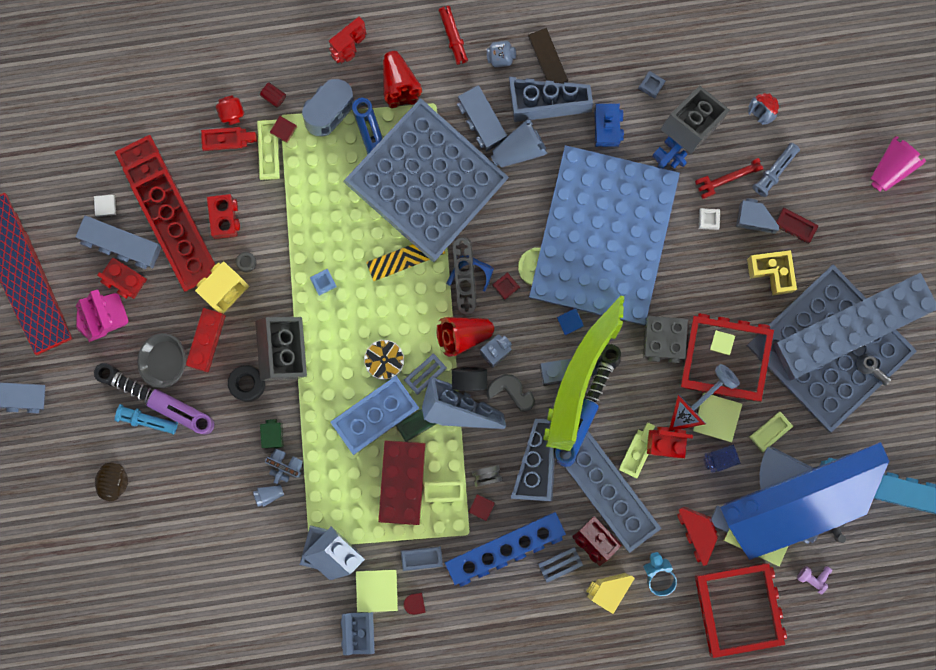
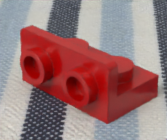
M113 257L102 273L99 272L97 275L102 278L100 281L108 288H111L113 285L118 289L116 293L126 299L128 296L134 299L147 280Z
M657 427V430H649L647 454L685 459L687 439H693V435L686 434V430L674 429V432H669L668 427Z

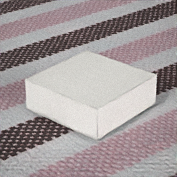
M115 195L94 196L96 217L116 215Z
M700 208L699 229L719 230L720 209Z

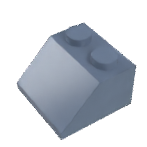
M332 526L302 555L329 580L350 575L365 560L359 551Z

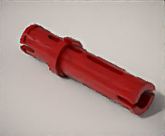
M446 6L445 10V7H441L438 11L450 42L448 44L449 48L453 51L456 64L460 65V61L464 64L468 61L463 47L464 41L460 39L451 8Z

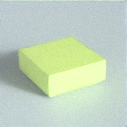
M716 330L710 350L730 356L735 336Z

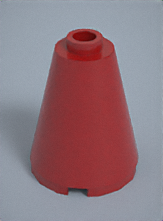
M444 317L439 320L441 324L437 325L439 346L444 347L446 352L443 353L448 357H454L491 338L494 333L493 323L486 318Z

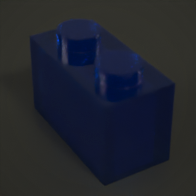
M734 444L705 453L706 458L703 459L707 470L710 469L711 473L741 464Z

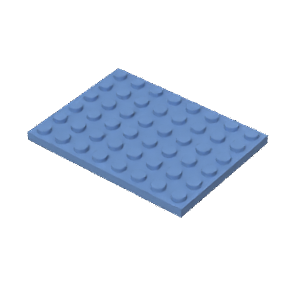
M565 145L529 298L603 315L621 295L624 296L623 318H620V320L644 326L680 173Z

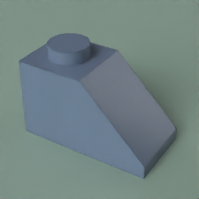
M748 198L740 203L736 227L773 234L779 231V225L762 203H758V200Z

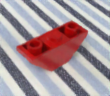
M683 506L679 509L680 513L677 514L681 525L685 524L688 532L685 534L689 543H693L696 551H694L697 562H702V565L705 566L709 562L719 535L711 517Z

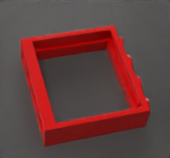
M698 313V316L693 317L681 388L707 392L714 386L713 384L688 380L698 324L767 335L757 392L720 386L713 393L761 402L774 330L765 324H758V327L750 326V322L738 320V323H732L729 318L718 317V320L710 319V315Z
M769 563L695 575L710 657L717 658L785 645L787 633L785 627L781 625L780 619H783L781 607L777 605L776 599H779L777 587L773 585L772 579L775 578V573ZM763 571L776 639L720 649L707 581Z

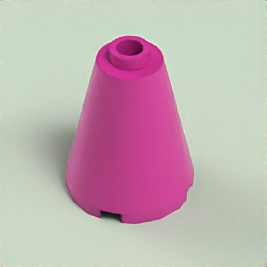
M898 136L892 139L871 177L873 181L871 185L879 192L881 190L887 191L926 162L924 158L922 160L918 158L920 153L906 141L898 142Z

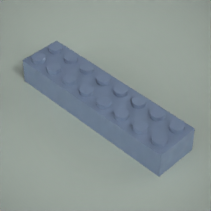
M918 273L772 346L791 381L935 311L936 301L922 274Z

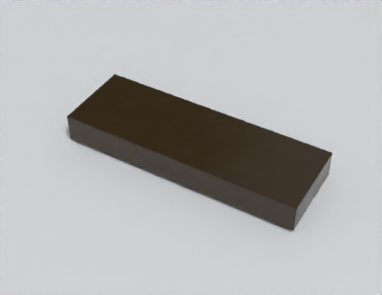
M547 28L528 34L545 79L547 81H554V83H568V78Z

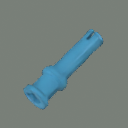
M119 404L115 414L116 422L131 423V426L134 427L142 425L173 435L178 426V422L142 413L140 409H129L122 404Z

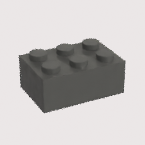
M699 86L670 114L661 130L692 154L721 124L730 109Z
M265 317L255 321L260 381L296 380L307 377L302 317Z

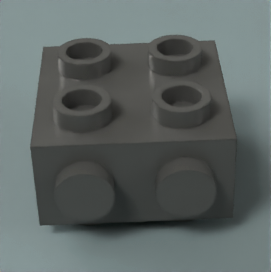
M647 316L643 358H648L649 362H660V359H668V363L679 364L680 361H683L686 356L688 319Z

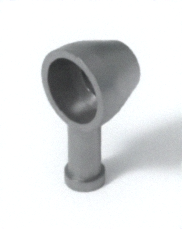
M870 354L861 355L856 362L857 369L863 374L872 373L886 386L891 381V378L877 368L876 358ZM867 360H870L872 362L871 367L867 366Z

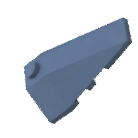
M433 377L429 379L422 405L424 420L442 426L505 429L506 427L502 412L484 402H475L470 398L471 395L466 392L462 395L453 390L450 383Z

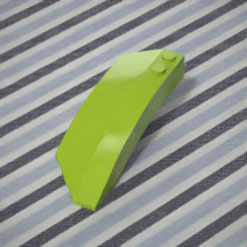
M620 295L589 329L573 355L559 386L553 409L549 408L547 420L550 421L549 429L545 428L543 440L547 441L546 447L570 451L575 444L584 396L596 362L610 339H615L623 326V321H620V318H623L624 296Z

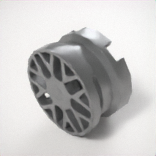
M499 465L472 471L476 479L474 482L475 487L502 481V477L498 472L500 470ZM495 477L494 480L481 482V480H486Z

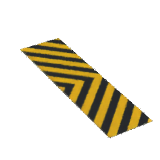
M412 244L366 263L373 281H376L430 259Z

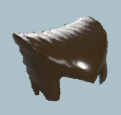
M105 463L101 466L95 477V488L98 496L109 502L117 500L128 486L127 474L123 466L118 463Z

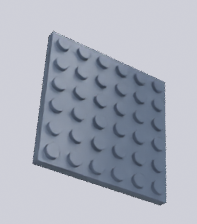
M420 98L343 182L431 261L435 262L509 177Z
M833 264L769 324L770 329L774 330L772 345L866 298ZM894 330L791 381L774 347L771 345L768 369L817 421L831 433L883 384L872 373L863 374L857 369L856 362L861 355H873L878 363L877 368L890 377L917 351L897 330ZM758 334L746 346L762 362L767 335ZM867 360V366L871 367L872 362L870 360Z

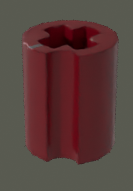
M270 82L266 84L260 93L263 99L276 108L286 98V94Z

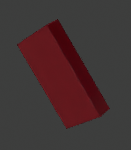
M782 208L776 220L779 229L808 244L811 242L819 226L786 208Z

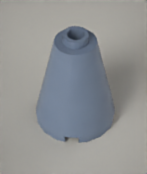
M530 119L524 121L492 150L493 155H491V158L496 166L500 165L502 168L548 154L539 133L533 129V123Z

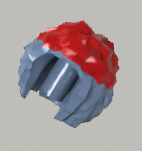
M770 93L759 94L751 99L748 106V114L754 113L759 118L758 122L762 125L772 123L777 117L779 109L777 98L773 97Z

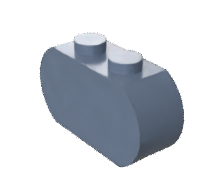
M340 79L328 80L317 89L316 94L311 100L309 99L305 102L302 115L305 127L311 134L321 137L330 135L353 109V92L347 82Z

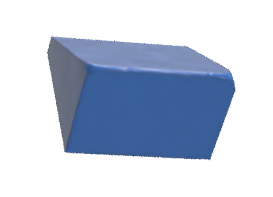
M576 308L557 317L564 335L584 327Z

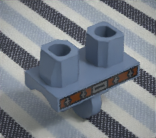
M276 448L271 456L266 458L265 463L279 469V471L271 469L269 473L275 477L274 483L278 484L280 480L289 481L290 477L284 475V472L300 478L303 461L293 456L287 466L282 463L286 453Z

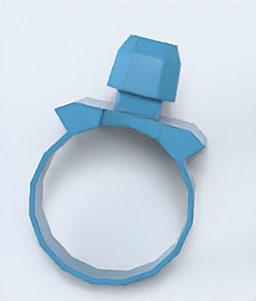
M658 552L651 553L650 563L643 566L648 575L647 584L655 595L667 596L675 590L677 585V579L672 571L673 568L669 560L662 559ZM660 571L671 573L674 576L672 585L664 591H656L650 587V582L656 575L655 573Z

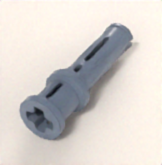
M789 143L772 167L764 171L763 177L757 184L755 183L752 186L754 191L763 197H767L768 191L774 184L778 183V177L800 151V148L794 143Z

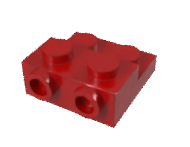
M360 16L329 40V51L332 53L330 55L337 64L352 60L357 52L355 43L359 44L366 37L365 23Z

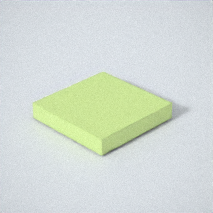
M711 395L699 406L697 413L706 424L694 426L693 432L732 442L742 404Z
M397 570L356 571L357 612L398 611Z

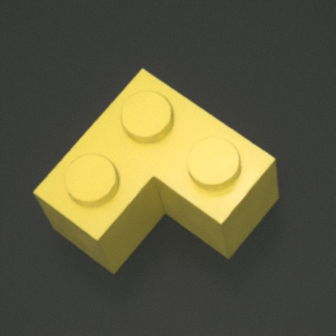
M791 250L751 255L747 259L750 279L770 276L772 296L793 293L797 290Z

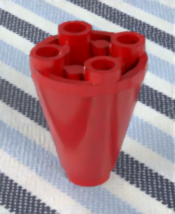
M397 51L386 53L383 60V95L385 102L389 108H396L404 104H415L422 93L421 84Z

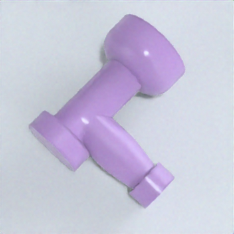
M805 566L799 572L797 579L800 582L807 581L822 595L828 588V584L825 581L828 575L831 574L832 569L825 566L824 571L816 579L811 575V569Z

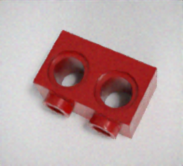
M231 194L207 197L211 236L214 239L238 236L237 231L240 230V222L235 216V211H238L237 200ZM221 203H228V208L225 211H219ZM224 222H230L228 230H221V225Z

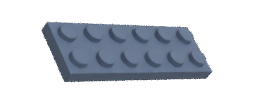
M588 431L575 462L565 468L630 553L662 528ZM563 451L560 457L562 459H569L571 453Z

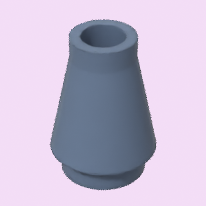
M281 485L257 488L256 491H253L257 507H264L284 496Z

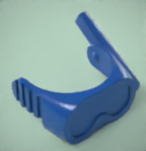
M473 257V264L479 266L486 274V284L483 289L485 292L494 268ZM460 261L459 269L461 270L462 267L469 265L467 261ZM455 268L446 283L451 286L455 279Z

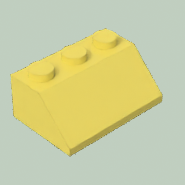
M622 573L597 579L595 583L592 581L586 591L589 593L587 597L614 614L635 578L629 574Z

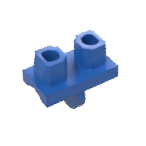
M668 137L664 142L671 148L669 153H666L659 147L652 155L659 163L658 168L664 169L672 159L674 161L671 163V167L674 169L678 164L682 167L687 164L684 159L687 156V152L683 150L678 154L683 147L671 137Z

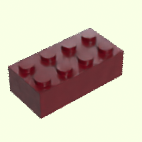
M384 441L378 522L420 525L425 443Z

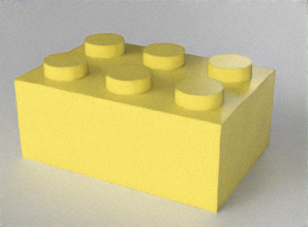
M223 261L221 264L217 263L212 268V274L207 279L203 278L197 284L198 288L195 291L215 310L224 314L249 288V285Z

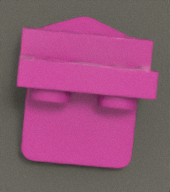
M94 290L89 293L87 298L80 299L76 304V328L89 342L104 337L108 332L126 326L128 323L124 306L117 293L103 296L100 295L99 290Z

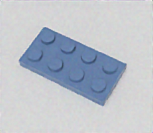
M394 376L330 423L351 453L355 455L413 414L419 407L398 377Z

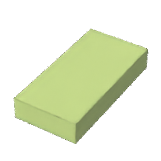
M779 411L749 438L761 452H764L767 447H770L789 431L793 425Z
M464 481L424 482V502H464Z

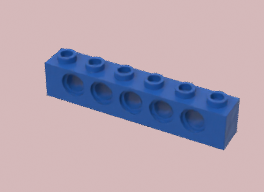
M553 512L445 562V565L454 585L459 584L461 587L470 583V578L476 575L478 578L490 574L489 569L496 567L498 570L507 566V561L513 558L515 561L527 557L526 552L533 550L536 553L544 549V544L550 541L552 545L562 541V536L566 535L556 512ZM542 527L548 530V536L545 539H540L537 536V531ZM520 537H529L530 544L528 547L523 548L519 545ZM504 544H508L512 548V552L508 556H504L500 552V548ZM491 553L493 555V562L491 564H484L482 562L483 554ZM467 561L475 564V569L471 573H467L463 569V565Z

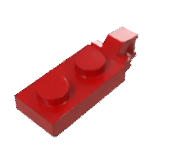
M240 127L201 130L203 151L247 147V143L257 142L256 132H246V129H241Z

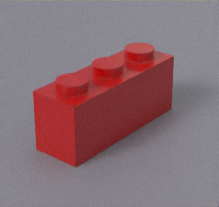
M203 308L185 366L209 373L226 318L223 313Z

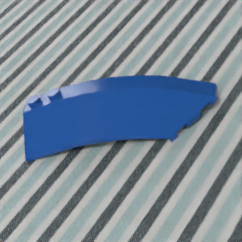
M880 442L772 486L727 502L720 508L730 530L748 559L751 560L867 515L889 464V458Z

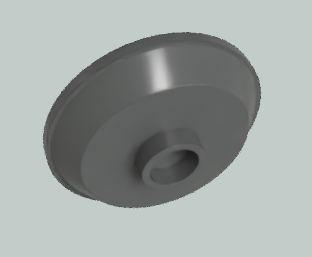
M166 333L155 334L148 338L138 354L139 373L143 380L153 387L166 388L176 383L182 376L186 365V352L182 343L175 336Z

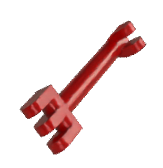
M757 158L751 161V165L710 181L708 175L696 180V185L703 182L705 184L698 188L699 192L708 191L701 195L702 199L715 195L714 188L750 173L763 170L760 159Z

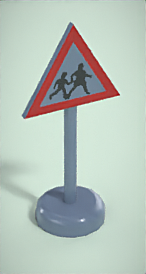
M719 364L715 369L719 381L692 407L678 394L669 431L705 425L706 423L695 410L722 384L731 389L737 388L740 382L736 375L725 365Z

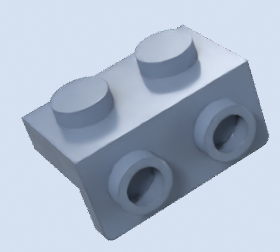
M373 612L342 614L341 628L343 639L341 646L343 655L374 654Z

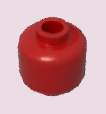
M233 95L219 99L216 110L222 123L228 122L229 126L239 123V118L244 116L240 99L234 98Z

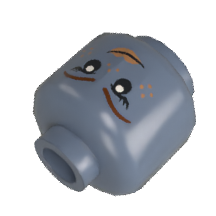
M509 41L493 42L490 48H487V60L493 67L511 66L513 59H516V49L511 46Z

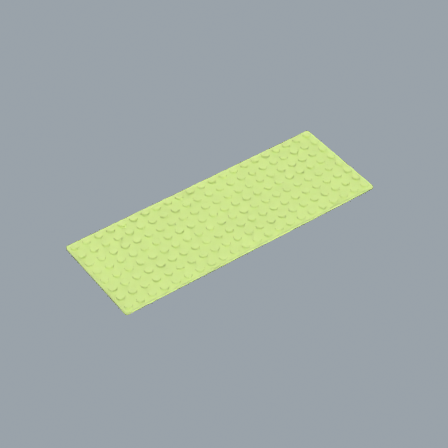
M428 104L435 112H437V107L435 104ZM414 105L398 106L396 108H373L383 138ZM368 108L358 109V112L366 113ZM353 110L347 114L330 135L322 137L315 136L306 129L302 113L282 115L283 118L297 125L289 142L282 141L293 313L294 317H302L307 377L298 379L308 531L310 525L327 530L332 526L350 544L468 535L470 530L461 427L436 424L408 441L426 444L420 525L378 522L384 441L405 442L398 428L394 426L353 455L330 423L390 380H380L373 377L367 371L364 364V356L367 349L379 340L392 341L402 350L404 365L397 377L419 407L413 414L422 409L427 387L417 395L404 379L433 353L447 367L436 379L452 384V369L457 368L456 356H446L443 353L446 350L444 347L439 346L437 339V325L441 324L439 320L444 317H453L451 286L446 284L450 277L448 248L445 249L446 254L440 255L435 262L428 260L373 281L366 262L412 245V243L343 182L368 155ZM365 121L370 137L374 136L369 121ZM328 269L337 287L319 296L310 277ZM433 359L427 366H425V367H424L417 375H415L410 381L413 383V382H414L416 379H418L426 370H428L436 361ZM438 365L430 374H428V375H427L420 383H418L415 387L418 389V388H419L423 383H425L433 374H435L441 367ZM464 481V502H424V482Z

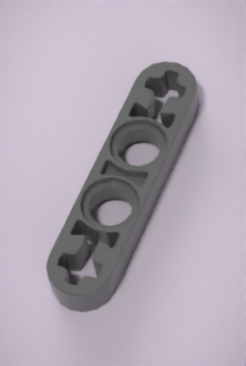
M460 237L453 243L458 310L462 314L469 315L475 311L477 305L472 243L468 238ZM461 241L468 246L464 249V255L469 254V257L458 258V255H462L461 248L457 247ZM460 261H467L469 263L468 271H461L459 269ZM462 281L470 282L471 289L469 291L461 289L460 283ZM472 294V297H468V303L472 304L469 310H466V307H462V304L466 301L465 296L461 297V295Z

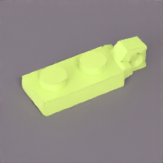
M646 423L643 431L638 429L618 470L638 478L649 455L647 454L649 430H654L655 425Z

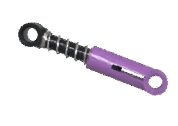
M101 363L96 366L94 377L98 382L117 387V389L121 388L125 393L129 392L131 396H137L139 400L145 401L147 407L196 433L205 435L211 433L214 429V421L210 416L158 389L151 391V388L147 389L143 384L140 385L136 383L137 381L134 382L129 377H124L118 369L110 364ZM105 369L110 370V376L107 379L102 377V372ZM177 410H180L194 418L190 420L184 417L183 415L177 413ZM201 419H206L208 425L205 429L201 430L198 423Z

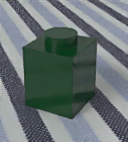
M277 419L265 420V424H260L261 448H283V423H277Z

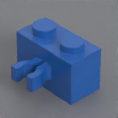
M620 103L596 104L594 108L595 147H619L620 141L624 140V130L620 129V122H623V110H620Z

